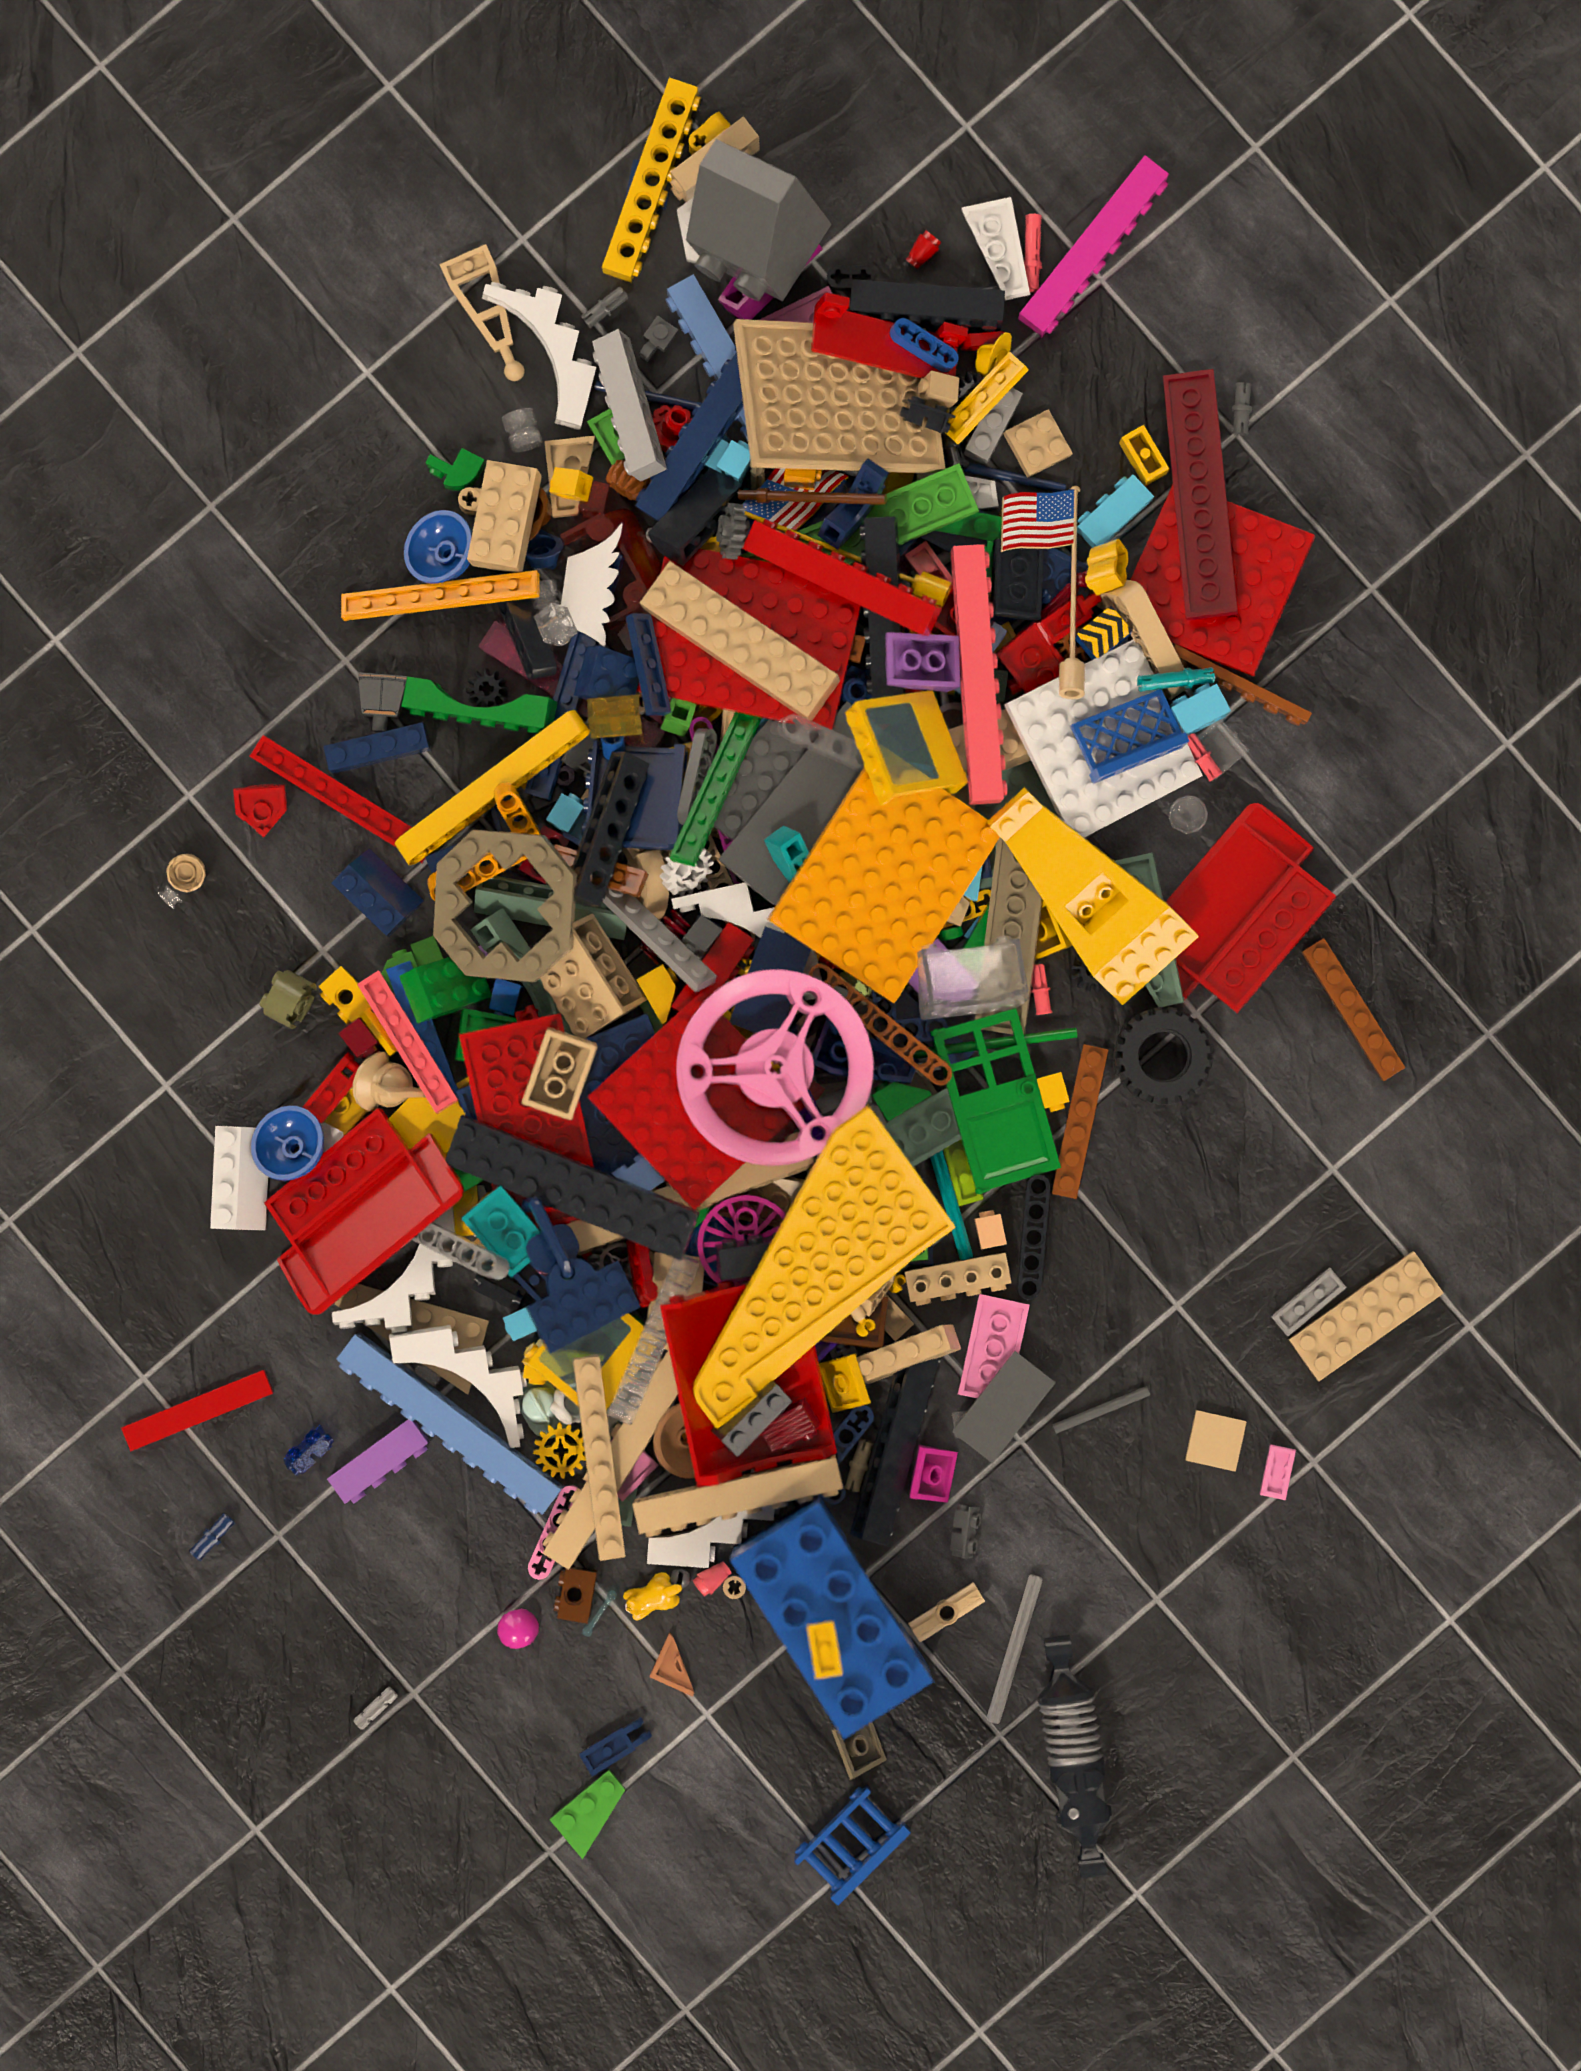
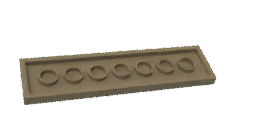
M1001 837L997 841L975 1020L1016 1008L1023 1034H1026L1043 899ZM1010 1021L981 1029L1013 1034Z

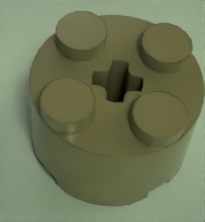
M279 970L272 979L273 986L269 994L265 993L262 997L260 1007L264 1008L263 1012L267 1017L290 1029H294L297 1026L293 1023L296 1020L301 1022L308 1013L314 1000V996L310 994L312 989H317L315 983L290 970L284 972Z

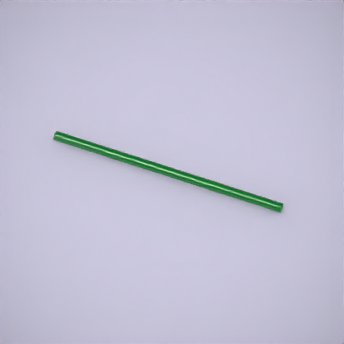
M1068 1028L1024 1034L1026 1044L1077 1038V1029ZM1014 1036L984 1039L986 1049L1016 1045ZM975 1041L945 1045L947 1054L978 1051ZM935 1046L928 1047L937 1054ZM919 1049L914 1052L913 1057L916 1059L928 1057L926 1051Z

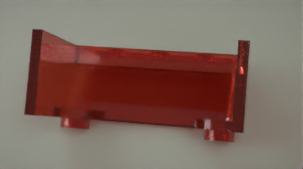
M626 508L596 515L560 534L564 546L586 534L595 541H604L622 523V531L617 545L636 581L625 587L623 598L628 608L609 618L607 625L610 630L626 622V616L632 613L641 614L645 612L640 602L659 577L662 568L637 518L631 510Z

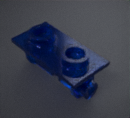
M322 1425L317 1429L310 1430L304 1437L303 1442L297 1447H292L286 1453L283 1459L286 1468L291 1470L296 1476L300 1473L303 1475L315 1463V1460L310 1455L314 1453L320 1459L333 1447L332 1443L335 1440L329 1434L326 1435Z

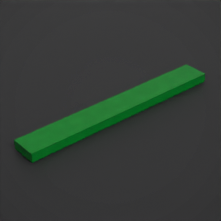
M734 713L670 854L671 861L691 867L696 866L762 720L761 717Z

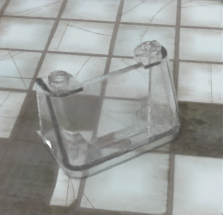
M1002 936L996 938V942L990 946L948 951L937 948V944L922 946V949L917 953L919 1011L921 1019L927 1020L1005 1011L1017 1008L1029 1000L1020 939Z

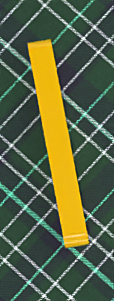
M576 710L565 713L395 841V846L408 865L420 862L495 806L494 789L497 785L506 782L518 789L586 738L590 730Z

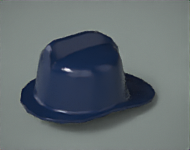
M540 529L538 534L528 542L525 560L532 568L554 570L557 566L559 553L564 547V542L561 538Z

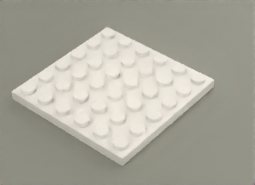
M1134 639L1105 653L1099 659L1095 658L1085 663V695L1079 699L1062 698L1059 695L1058 677L1004 704L1059 818L1083 837L1203 776L1197 763H1195L1196 760L1188 744H1186L1182 749L1095 784L1092 783L1089 776L1091 771L1070 726L1159 690L1143 692L1138 690V687L1142 685L1137 686V677L1139 675H1152L1153 672L1146 657L1143 655L1144 653L1139 643H1136ZM1156 697L1149 700L1146 708L1159 714L1161 705ZM1128 708L1124 717L1137 723L1140 711ZM1144 713L1141 725L1154 729L1157 719ZM1108 716L1104 718L1102 727L1115 731L1118 720ZM1160 721L1157 732L1164 735L1172 734L1173 731L1170 724ZM1122 722L1118 733L1131 739L1135 728ZM1089 726L1079 728L1083 737L1089 740L1093 739L1096 729ZM1138 729L1135 741L1145 745L1149 742L1151 734ZM1099 732L1096 743L1109 748L1112 736ZM1116 738L1112 749L1125 753L1129 744ZM1094 747L1091 755L1095 764L1104 761L1106 752Z

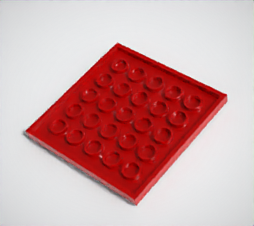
M1172 485L1131 577V581L1138 582L1145 590L1173 645L1176 644L1190 652L1254 676L1314 542L1315 534L1227 501L1238 614L1187 621L1174 487Z
M702 992L691 1000L587 1097L685 1203L695 1210L746 1163L729 1156L711 1144L692 1123L680 1097L677 1082L678 1050L688 1023L700 1006L708 999ZM722 1015L709 1031L702 1050L709 1059L734 1057L738 1055L741 1047L747 1040ZM695 1065L690 1069V1073L695 1079L703 1077L704 1072L700 1066ZM735 1065L711 1066L712 1077L736 1076ZM772 1067L769 1068L771 1073L776 1072ZM710 1083L704 1091L710 1106L717 1116L732 1130L753 1140L768 1142L792 1119L782 1107H766L752 1101L737 1084ZM800 1098L792 1103L798 1113L805 1107Z

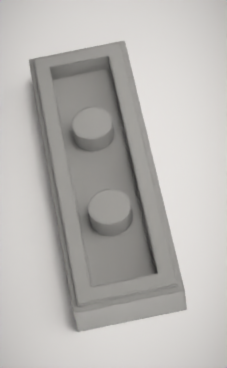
M1328 1268L1275 1312L1271 1318L1286 1336H1289L1347 1287L1333 1270Z

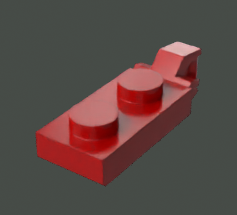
M1091 593L1085 598L1082 594L1076 596L1075 629L1092 617L1091 615L1094 613L1091 608L1102 601L1100 595ZM1071 600L1036 623L1049 645L1055 644L1070 633Z

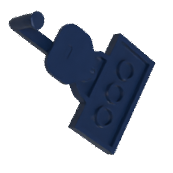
M538 1197L525 1198L522 1201L521 1207L523 1211L533 1213L542 1231L528 1240L526 1253L536 1270L548 1273L546 1279L548 1296L527 1306L526 1309L548 1354L573 1343L640 1307L619 1261H614L595 1271L589 1263L582 1259H576L579 1242L568 1225L557 1224L553 1226Z

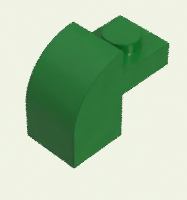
M463 448L460 450L453 466L431 454L425 462L430 469V474L439 479H442L443 476L446 477L443 485L446 489L452 491H462L473 486L486 466L483 458Z

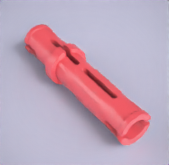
M1040 214L1026 215L1024 265L1030 293L1038 291L1039 273L1042 269V262H1040L1042 216Z

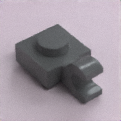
M657 315L643 335V338L648 342L639 352V357L649 362L657 349L665 352L677 335L678 329Z

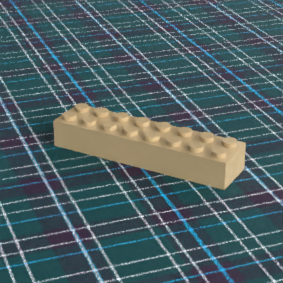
M670 561L640 602L643 609L810 723L840 682L836 673Z
M833 1454L823 1460L793 1463L744 1474L741 1477L717 1486L697 1487L695 1485L634 1499L633 1508L639 1534L645 1533L646 1537L661 1534L662 1529L671 1527V1531L687 1528V1523L696 1522V1525L699 1526L711 1523L712 1518L721 1516L722 1520L737 1517V1512L747 1510V1514L763 1511V1506L772 1505V1508L775 1509L787 1506L788 1501L797 1499L798 1503L813 1500V1495L823 1493V1497L834 1496L838 1494L839 1489L843 1488L836 1455Z

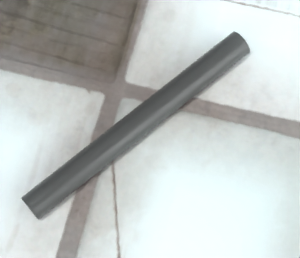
M1147 1386L1054 1423L1052 1426L1056 1434L1148 1397L1150 1392Z

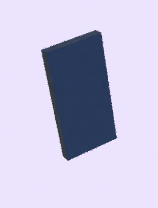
M765 926L747 974L767 970H786L802 974L811 949L794 937ZM764 994L750 997L735 1005L729 1022L754 1033L768 1029H779L786 1019L791 1003L787 996L783 994Z

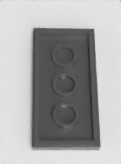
M1014 1351L952 1432L993 1464L1056 1382Z

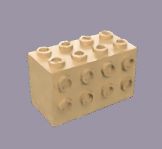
M593 913L573 922V949L540 978L544 989L556 1003L558 1011L570 1025L572 1033L582 1039L605 1029L647 1001L644 993Z

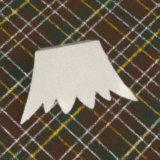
M622 523L610 537L599 545L570 556L567 559L558 624L585 633L603 646H605L606 635L602 623L609 622V617L602 609L614 602V596L607 587L613 583L619 571L609 568V566L619 555V552H612L619 541Z

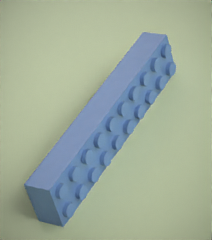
M361 1332L353 1336L336 1359L341 1363L339 1367L347 1374L352 1375V1373L358 1375L361 1378L359 1382L367 1389L379 1391L382 1394L380 1398L390 1406L396 1404L403 1409L400 1413L412 1422L414 1420L419 1421L423 1424L421 1429L431 1437H434V1435L439 1436L444 1440L441 1443L444 1447L453 1453L457 1450L464 1455L462 1460L473 1468L476 1466L480 1467L485 1471L483 1473L485 1478L494 1484L497 1481L505 1486L503 1491L512 1498L520 1497L526 1502L524 1507L536 1515L539 1512L543 1515L564 1487L563 1484L551 1477L546 1471L543 1472L542 1468L518 1450L510 1448L506 1441L405 1365L393 1363L392 1356Z

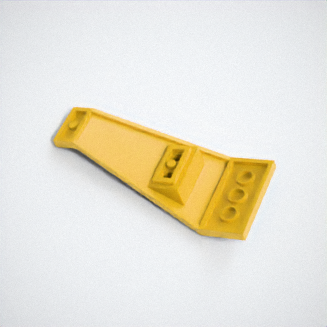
M1025 787L987 821L988 825L1005 841L1090 973L1122 1005L1199 937L1163 899L1041 804Z

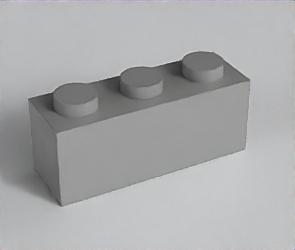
M1014 388L1009 390L979 422L965 448L964 455L987 466L1022 399L1023 393Z

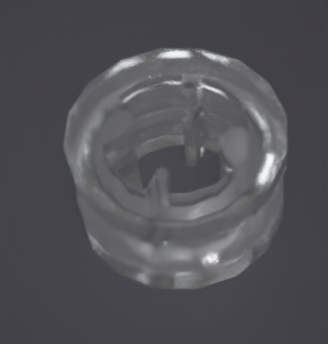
M168 885L165 886L163 892L159 891L157 893L173 910L176 908V903L183 901Z

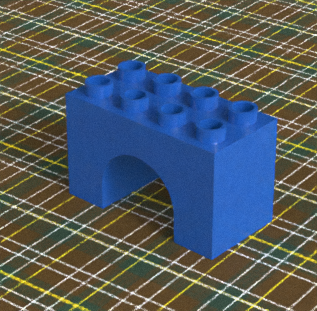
M818 1494L813 1496V1500L803 1502L741 1542V1544L732 1548L730 1561L844 1739L933 1682L929 1665L902 1623H898L877 1592L848 1544L843 1530ZM833 1621L842 1675L816 1679L807 1625Z

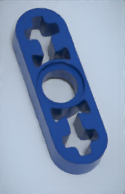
M901 318L890 328V337L895 343L937 370L949 372L957 364L958 354L952 347L912 321ZM901 328H903V329L905 330V332H904L905 335H902V334L900 333V332H901ZM919 340H924L929 344V351L920 348ZM935 350H938L935 356L932 355ZM944 355L947 357V363L943 361Z

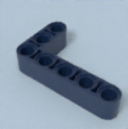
M868 987L869 1000L875 1005L881 999H885ZM888 1001L889 1006L885 1013L902 1027H905L908 1023H913L915 1025L913 1036L920 1041L933 1040L929 1032V1025L933 1021H938L941 1026L940 1028H948L946 1021L937 1016L897 1018L896 1002L891 1003ZM877 1017L873 1021V1027L877 1031L882 1025H888L884 1017ZM871 1032V1034H872V1036H873V1038H874L875 1040H877V1041H879V1042H881V1043H884L882 1040H880L877 1036H875V1035ZM898 1033L893 1038V1043L908 1042L907 1036L903 1033Z

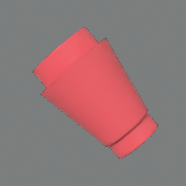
M722 1561L696 1574L697 1577L692 1581L705 1597L708 1594L712 1595L732 1572L725 1562Z

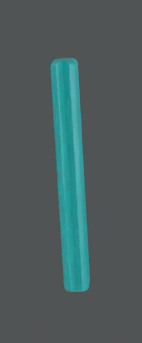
M943 1150L931 1156L930 1159L946 1214L955 1226L951 1231L960 1260H967L973 1257V1253Z

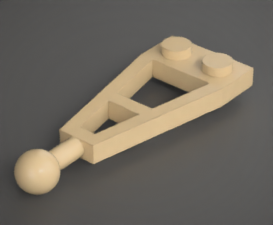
M487 245L480 246L440 264L455 297L495 353L501 352L506 364L504 374L507 379L511 381L520 380L524 375V367L520 362L515 361L509 346L514 344L506 309L497 305L477 314L458 287L489 272L492 282L500 283L497 268ZM500 315L505 338L496 342L483 322Z

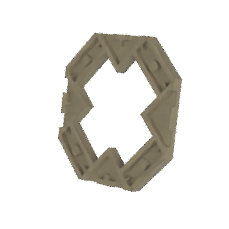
M472 830L437 863L433 936L467 976L528 982L538 981L573 949L572 924L575 921L576 901H574V887L577 884V874L545 835ZM489 852L492 853L504 869H509L525 855L555 892L537 909L553 930L520 960L506 942H501L485 956L455 919L472 903L471 899L457 882Z

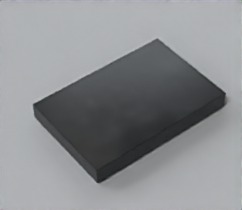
M996 538L994 540L991 589L994 616L1031 621L1041 620L1044 549L1017 548L1001 552V539Z

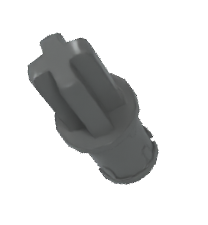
M618 287L603 300L598 299L599 303L582 314L581 317L591 329L607 315L611 316V312L628 299V295L623 288Z

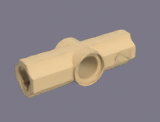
M972 1582L947 1599L939 1601L936 1606L908 1624L919 1642H922L945 1626L953 1624L958 1618L976 1608L985 1600L974 1582ZM944 1606H950L954 1609L953 1616L948 1619L940 1616V1609Z

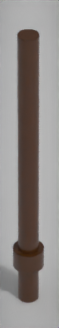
M769 488L738 491L739 500H757V503H769L770 501L886 505L887 503L886 494L770 491Z

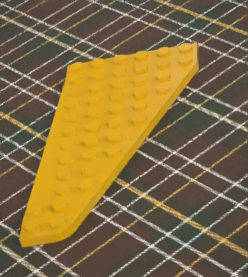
M868 1105L833 1130L694 1382V1397L717 1429L757 1397L756 1394L771 1381H774L914 1257L955 1228L952 1221Z

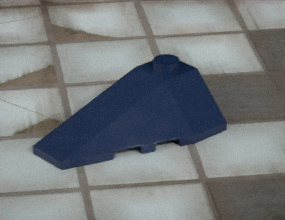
M827 1018L818 1027L810 1048L814 1067L831 1075L848 1077L849 1064L845 1044L835 1025ZM868 1037L873 1057L872 1079L910 1084L916 1068L889 1046ZM913 1057V1060L918 1063L919 1060Z

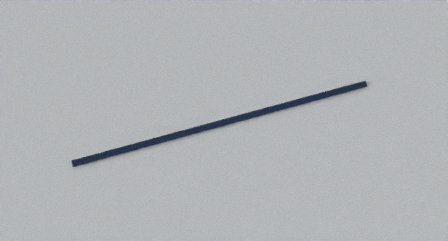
M597 380L595 390L606 392L600 380ZM645 391L647 401L670 407L679 405L689 411H694L699 403ZM944 457L945 468H947V466H948L947 458ZM970 462L969 467L963 470V472L1053 492L1065 491L1066 487L1064 483L1033 476L1027 478L1024 474Z

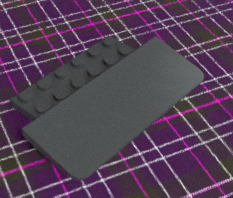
M848 701L837 713L833 732L769 719L753 738L715 821L714 827L733 841L720 856L719 861L754 891L774 905L780 900L789 882L773 861L764 839L782 826H786L800 833L810 853L864 768V761L856 746V740L851 727L847 723L845 712L852 706ZM869 720L878 746H882L901 759V747Z

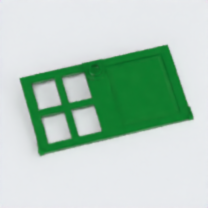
M1013 1008L952 1027L930 1031L937 1055L947 1062L952 1070V1077L946 1083L976 1194H983L992 1188L1061 1168L1017 1009ZM1010 1021L1016 1045L987 1053L981 1029ZM973 1032L979 1056L950 1064L944 1040ZM1019 1053L1025 1077L996 1085L990 1061ZM982 1064L988 1088L959 1096L953 1072ZM941 1066L945 1078L948 1071L944 1066Z

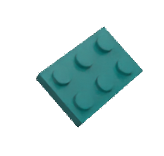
M498 1186L463 1215L461 1219L486 1249L504 1257L508 1261V1274L512 1277L530 1262L526 1253V1244L531 1237L541 1233V1231L506 1189Z

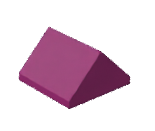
M919 1444L909 1497L948 1503L958 1452Z

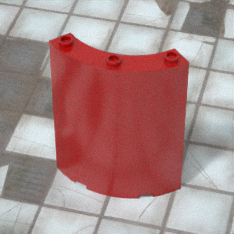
M733 1280L722 1281L718 1283L717 1288L684 1296V1294L669 1297V1302L660 1305L697 1487L721 1485L741 1477L743 1471L753 1469L754 1472L777 1467V1463L791 1459L793 1463L823 1460L837 1453L815 1345L773 1382L792 1400L790 1404L806 1397L821 1423L816 1431V1436L807 1441L799 1439L794 1442L795 1445L784 1452L781 1449L772 1452L765 1438H763V1434H760L737 1457L711 1432L715 1425L694 1397V1382L750 1280L734 1284Z

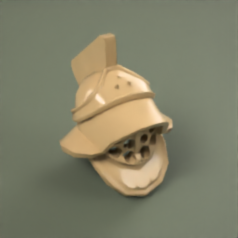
M386 1051L377 1052L367 1058L357 1069L353 1080V1096L356 1103L361 1108L370 1112L376 1110L380 1105L383 1107L397 1106L409 1097H426L421 1089L413 1087L412 1077L406 1068L389 1061V1055Z

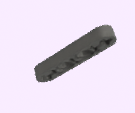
M699 728L694 734L677 812L678 821L681 825H684L713 762L717 744V735L713 729Z

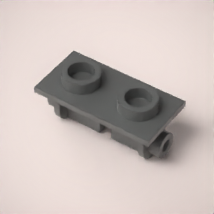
M959 1504L958 1509H955L953 1527L961 1528L962 1531L961 1533L952 1532L950 1545L952 1556L966 1559L973 1558V1554L976 1553L978 1547L976 1532L981 1524L980 1507H969Z

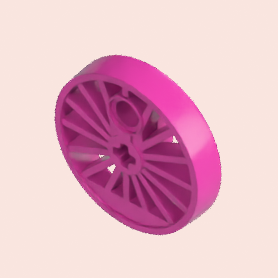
M754 1195L734 1196L716 1205L703 1220L698 1234L699 1258L707 1274L716 1283L733 1280L734 1284L748 1281L752 1278V1276L722 1280L718 1275V1271L714 1272L708 1264L716 1260V1254L705 1258L703 1247H715V1244L722 1242H703L705 1231L726 1239L735 1238L737 1241L744 1240V1235L768 1237L777 1232L781 1225L761 1234L759 1233L777 1214L783 1220L786 1214L773 1202ZM743 1201V1206L734 1211L731 1203ZM748 1201L759 1202L756 1211L748 1206ZM765 1204L774 1211L758 1226V1219ZM726 1205L734 1221V1228L717 1213ZM744 1211H748L753 1215V1220L746 1225L738 1220L739 1215ZM714 1216L733 1235L707 1226L710 1219Z

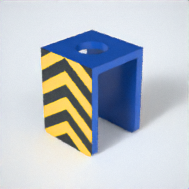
M1109 606L1078 632L1075 641L1091 660L1099 659L1128 638L1132 630L1116 610Z

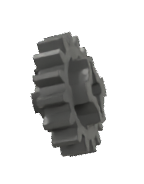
M728 503V507H725V515L723 514L719 517L716 541L720 542L719 547H721L720 554L722 558L737 559L741 554V548H743L749 530V521H746L747 516L744 515L745 508H743V504Z

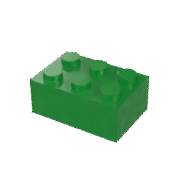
M451 957L415 967L399 976L417 1024L477 1005L492 997L485 977L465 975Z

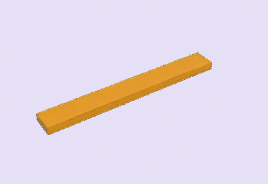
M533 570L445 581L437 584L427 583L341 594V617L344 621L537 598L540 597L539 572Z

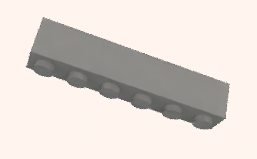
M617 329L592 341L595 350L593 358L601 371L599 379L606 389V403L612 410V425L618 431L619 439L617 443L622 453H624L626 460L624 461V468L630 476H634L641 482L667 470L630 338Z

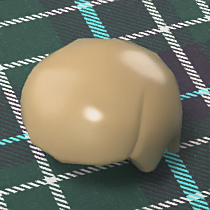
M187 853L174 857L169 862L166 871L169 883L174 889L182 892H191L200 888L206 876L205 865L200 858Z

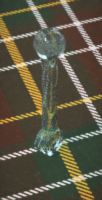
M611 1590L607 1593V1599L590 1624L583 1628L582 1633L584 1636L589 1637L592 1635L593 1627L609 1603L616 1599L617 1594L615 1591Z

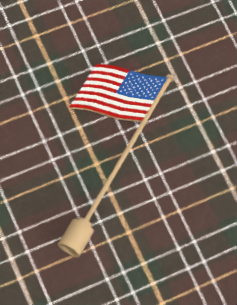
M1076 485L1067 491L1055 493L1020 492L1009 494L1002 498L1001 552L1017 548L1051 549L1072 545L1070 658L1065 659L1059 665V695L1065 699H1079L1085 695V664L1075 658L1078 492H1080V488Z

